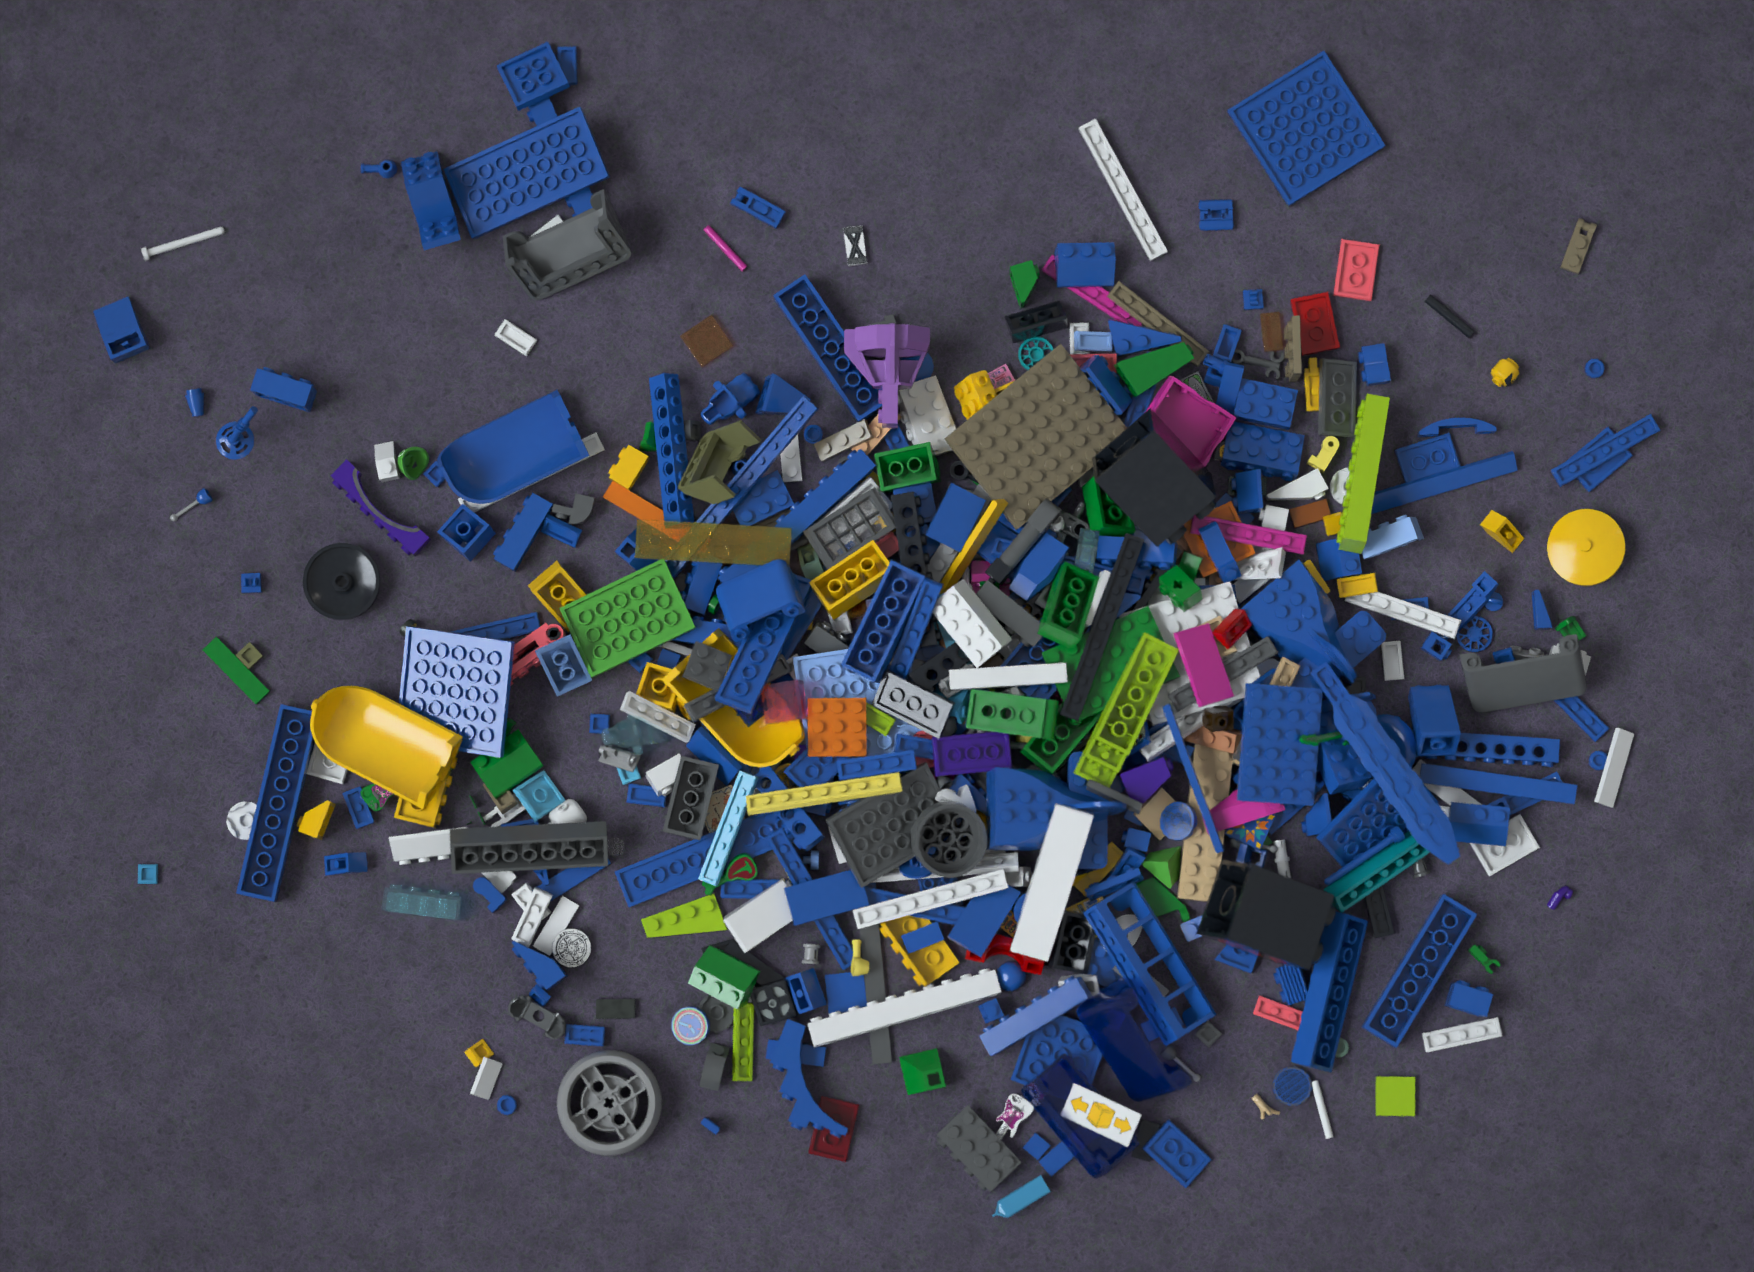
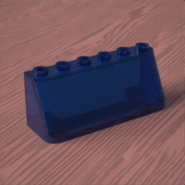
M1063 1053L1023 1086L1021 1091L1088 1174L1097 1179L1110 1172L1140 1143L1137 1141L1136 1135L1133 1134L1129 1146H1124L1061 1116L1074 1083L1099 1094L1098 1089L1088 1082L1086 1075L1074 1065L1073 1059Z

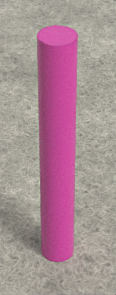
M709 225L704 229L706 234L742 272L748 267Z

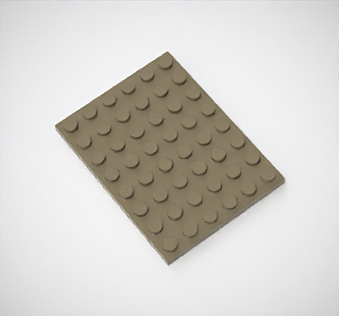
M1059 344L945 437L944 440L992 500L1005 499L1008 502L1002 513L1017 530L1027 522L1046 498L1050 501L1054 500L1093 467L1092 458L1127 427L1099 394V391L1096 390L1091 381L1088 380L1084 372L1080 370V367L1062 344Z

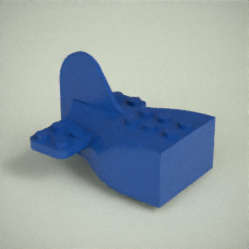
M1300 560L1283 572L1282 578H1276L1241 608L1246 611L1252 623L1249 629L1259 641L1268 636L1278 651V654L1275 655L1280 659L1285 657L1300 665L1291 685L1292 687L1320 689L1310 673L1325 662L1329 664L1339 680L1351 686L1357 678L1353 668L1386 639L1385 631L1366 611L1358 612L1339 628L1336 611L1330 598Z
M1073 752L1068 756L1067 783L1041 770L995 767L986 773V850H1040L1055 804L1057 803L1094 814L1077 869H1102L1108 862L1107 817L1125 811L1127 804L1107 802V799L1086 790L1088 780L1073 773L1083 752Z

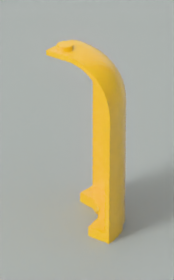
M718 628L702 643L732 655L727 668L728 671L738 648ZM690 655L683 659L662 679L684 704L713 690L682 677ZM770 683L764 686L757 701V704L763 711L749 724L733 707L728 705L699 719L733 757L753 767L771 766L780 762L788 754L793 756L800 749L798 745L805 736L804 728L798 715Z
M340 686L330 689L320 698L315 699L311 705V733L316 745L327 758L422 809L436 794L434 789L439 781L444 782L450 771L447 767L451 758H456L463 736L364 687Z

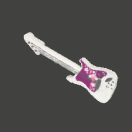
M1015 1093L1009 1095L1005 1110L996 1118V1121H1004L995 1134L1000 1140L1008 1129L1011 1130V1138L1015 1135L1018 1124L1033 1112L1034 1107L1031 1102Z

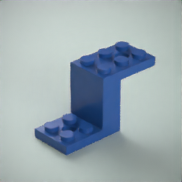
M427 152L423 156L410 157L401 162L405 187L419 226L423 249L428 250L461 240L456 213L443 177L438 152Z

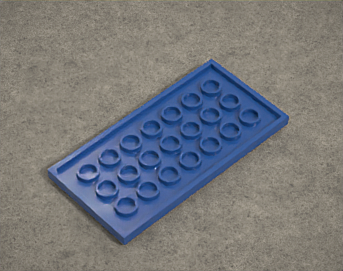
M577 107L444 169L472 239H476L610 178L582 107Z

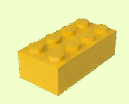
M872 540L810 581L809 584L834 620L876 592L890 562L874 540Z

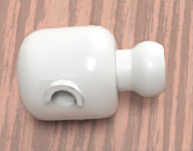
M573 799L565 800L549 813L551 822L548 824L587 822L586 814Z

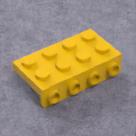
M985 370L968 375L954 386L955 396L959 399L962 413L966 419H969L997 396L989 375Z
M451 758L447 767L450 769L444 782L439 781L434 789L436 794L423 809L399 797L394 818L432 828L440 825L442 819L440 810L446 804V788L451 786L452 776H450L452 769H455L458 758Z
M904 916L880 923L882 927L879 930L885 938L890 937L893 942L891 947L896 954L901 953L904 957L902 963L907 970L912 969L916 974L913 978L919 986L923 984L926 987L960 963L944 940L908 954L901 936L932 924L930 920Z

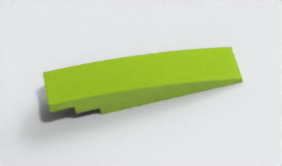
M1145 632L1143 633L1073 771L1074 774L1088 781L1091 779L1108 788L1111 787L1126 756L1131 752L1179 649Z

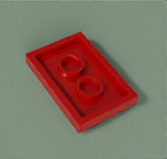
M1328 292L1290 299L1293 316H1300L1301 355L1339 349L1340 345Z

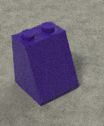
M1165 754L1149 762L1147 761L1122 771L1120 776L1128 796L1143 804L1171 776L1174 765L1171 758H1167Z

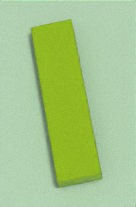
M747 1003L746 1006L740 1009L734 1008L732 1081H753V1003Z

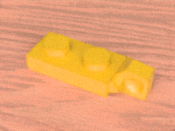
M1309 358L1308 368H1304L1306 412L1319 411V368H1317V358Z

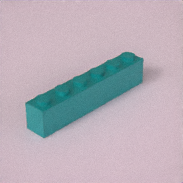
M1410 831L1404 834L1405 839L1400 843L1396 842L1395 844L1391 843L1323 890L1334 895L1332 905L1342 913L1430 852L1419 845Z

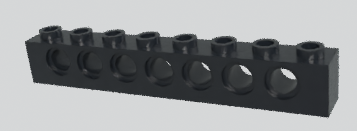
M914 491L891 495L901 564L911 569L916 565H920L922 568L921 574L933 580L932 572H928L930 557L929 553L925 552L927 537L922 532L924 518L919 513V507H921L920 496H917V493ZM907 508H912L913 510L910 518H905L904 511ZM910 527L916 529L913 537H908L907 530ZM913 546L919 548L916 556L910 555V549ZM933 613L929 620L930 630L924 633L918 649L940 646L939 641L942 640L941 630L937 629L936 624L939 620Z
M1039 593L1028 602L1021 597L1014 601L1021 607L1024 605L1028 606L1031 610L1030 615L1036 617V619L1040 618L1044 613V609L1035 603L1040 595ZM999 621V624L1004 629L1006 625L1003 622ZM1005 630L1010 637L1013 636L1007 630ZM955 642L911 672L907 677L909 680L933 692L936 690L934 686L941 679L949 676V670L960 669L971 660L968 657L965 659L959 657L958 650L961 648ZM949 660L952 663V668L949 670L945 669L942 666V662ZM927 672H935L936 680H929L926 676Z

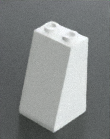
M782 878L724 917V923L744 953L792 921L784 888L792 886L789 880L785 881Z

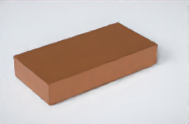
M1326 499L1289 509L1294 528L1322 521L1323 516L1331 514Z

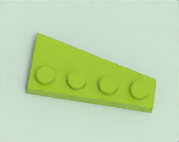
M715 894L641 919L647 938L727 930Z

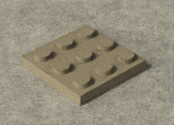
M1292 316L1284 328V340H1288V344L1284 348V357L1288 358L1287 366H1285V377H1289V382H1297L1302 373L1300 316Z

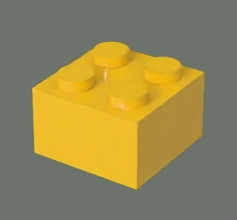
M647 662L636 695L675 713L677 695L662 680L672 669Z

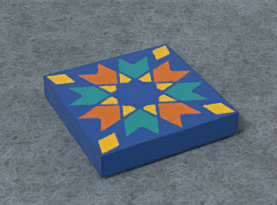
M1272 814L1228 828L1224 835L1260 851L1276 815Z

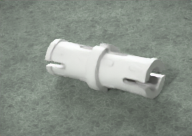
M1273 841L1277 847V852H1275L1276 859L1274 861L1277 863L1278 874L1291 878L1288 863L1290 857L1287 856L1286 841Z

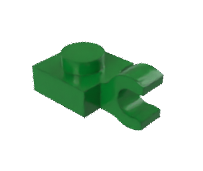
M1472 945L1467 950L1484 966L1489 974L1493 973L1490 969V964L1494 963L1497 967L1501 966L1497 960H1489L1486 956V950L1480 945Z

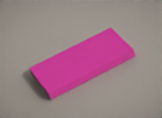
M1209 623L1174 633L1199 708L1234 697Z

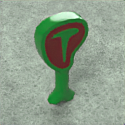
M740 853L729 862L724 875L720 878L718 886L702 882V885L706 888L705 894L711 896L715 888L727 881H734L736 879L750 881L757 876L758 868L749 854Z

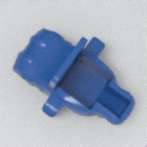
M745 373L738 375L727 385L716 381L713 386L717 391L710 398L709 405L702 410L701 417L709 425L714 424L720 419L726 420L735 414L741 419L744 418L746 412L742 408L760 395L758 386Z

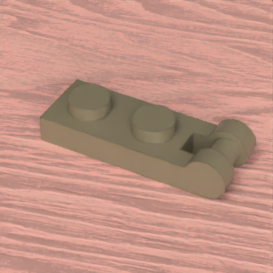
M1578 218L1560 268L1579 274L1597 224L1592 222L1589 224L1584 222L1583 219ZM1581 229L1588 231L1586 236L1579 234Z

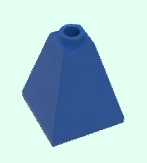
M772 373L765 378L755 413L787 415L801 397L805 395Z

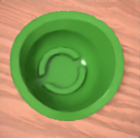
M410 447L403 450L397 459L398 470L408 479L416 480L428 465V453L420 447ZM414 462H416V463H417V467L412 468L413 465H414Z

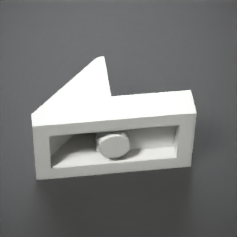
M968 785L960 787L957 795L953 790L944 789L938 792L935 800L939 802L953 801L961 803L976 813L977 809Z

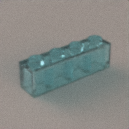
M390 884V888H384L382 911L458 921L461 919L463 897H459V893L448 892L447 895H442L440 890L428 889V893L420 892L421 888L409 887V890H402V886Z

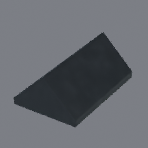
M1060 301L1004 316L1012 343L1068 328L1067 315Z

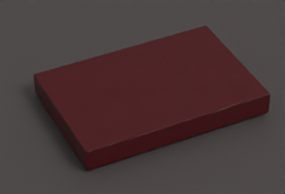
M821 1096L819 1107L833 1120L849 1129L846 1136L842 1135L839 1138L830 1134L831 1130L827 1128L819 1130L814 1127L808 1153L846 1162L859 1105Z

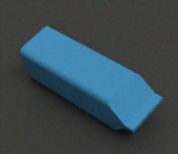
M1041 1175L997 1202L996 1210L992 1217L998 1215L1009 1218L1050 1193L1051 1191Z

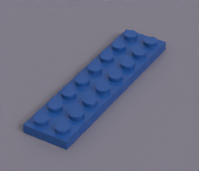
M794 574L799 582L804 603L811 590L809 582L812 580ZM779 610L750 624V633L747 638L742 640L715 696V701L752 714L798 615L789 617L782 610Z

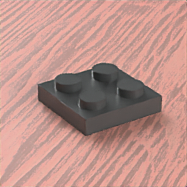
M696 641L682 677L718 691L724 680L732 655Z

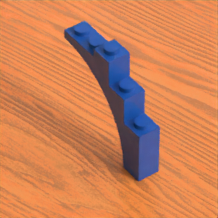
M787 1019L770 1063H773L772 1068L783 1072L784 1068L787 1069L779 1092L783 1093L781 1097L793 1101V1098L797 1099L788 1121L792 1122V1127L802 1130L803 1127L807 1128L809 1122H812V1127L819 1130L827 1128L831 1130L830 1134L836 1137L846 1136L849 1128L828 1116L814 1101L806 1086L801 1066V1046L806 1026Z

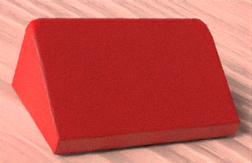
M1234 609L1212 633L1226 649H1230L1252 626V623L1245 610Z

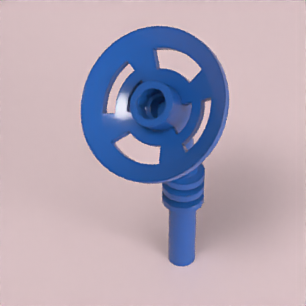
M252 406L238 422L227 423L218 431L216 445L224 457L236 460L247 456L251 452L254 445V435L248 426L258 412L255 406ZM230 427H233V429L228 430V431L225 433V435L222 436L223 432H224L226 429H228V428H230ZM246 431L249 438H244L241 433ZM225 442L227 447L231 449L230 453H227L222 448L221 443ZM245 444L248 445L242 453L237 454V451L243 449Z

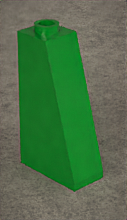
M1182 342L1122 360L1113 366L1132 395L1136 397L1194 359V352L1188 344L1186 345Z

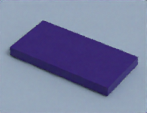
M986 732L942 736L940 739L936 737L931 738L935 776L988 772L995 767L1012 768L1008 733Z

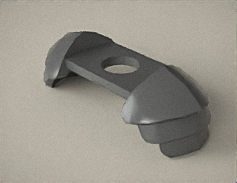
M518 996L510 1001L508 1013L517 1021H520L522 1018L546 1030L545 1036L552 1040H557L565 1033L566 1024L559 1013L551 1012L532 1001V998L528 996ZM540 1010L544 1013L542 1021H537L534 1018L535 1011Z

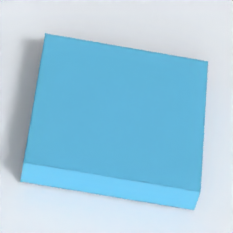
M544 770L513 790L535 822L565 801V798Z

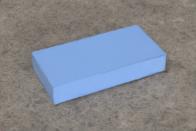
M1075 331L1074 351L1112 352L1111 332Z

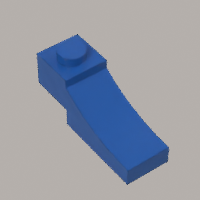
M1214 521L1198 529L1210 559L1214 563L1223 583L1231 582L1242 576L1217 522Z

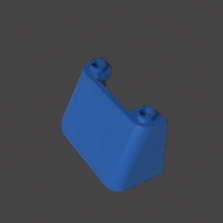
M782 559L766 563L728 580L716 588L718 601L735 643L748 637L750 633L748 624L779 610H782L789 617L805 612L799 582L788 564Z

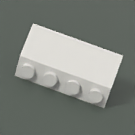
M450 829L389 837L393 859L395 862H399V865L411 864V860L418 859L419 863L429 862L431 857H438V860L450 859Z

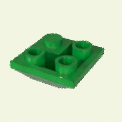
M937 1048L899 1057L908 1095L946 1087Z

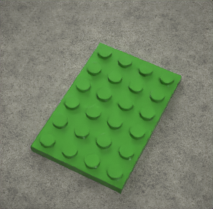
M664 558L559 608L591 678L696 629Z

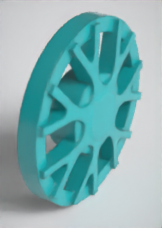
M1041 337L1027 339L1019 348V362L1026 370H1029V366L1032 367L1033 363H1037L1046 356L1043 351L1048 349L1052 351L1053 347L1050 342ZM1033 341L1035 347L1030 349L1027 343ZM1039 341L1045 343L1042 349L1040 347H1037ZM1022 349L1028 350V355H1021ZM1027 358L1031 360V363L1028 365L1023 362Z

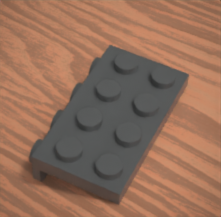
M968 1105L936 1134L939 1137L937 1139L938 1143L943 1148L948 1146L952 1151L950 1155L957 1163L960 1160L965 1165L963 1169L970 1177L975 1175L978 1178L977 1184L984 1192L987 1189L991 1192L1021 1163Z

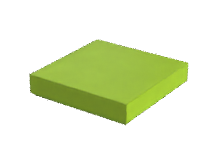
M1375 1076V1116H1415V1077Z

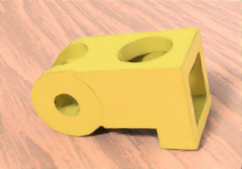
M1334 436L1326 437L1321 444V451L1317 457L1311 455L1306 464L1314 469L1318 468L1319 472L1324 473L1339 448L1338 439Z

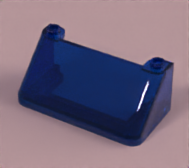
M1122 977L1082 1003L1077 1009L1079 1019L1133 1101L1142 1102L1186 1088L1193 1083L1189 1076L1182 1071L1178 1064L1169 1066L1166 1062L1161 1063L1129 1011L1137 1006L1138 997L1133 988Z

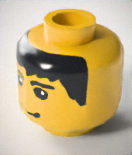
M1510 358L1500 359L1491 369L1493 383L1499 387L1511 386L1519 376L1518 364Z

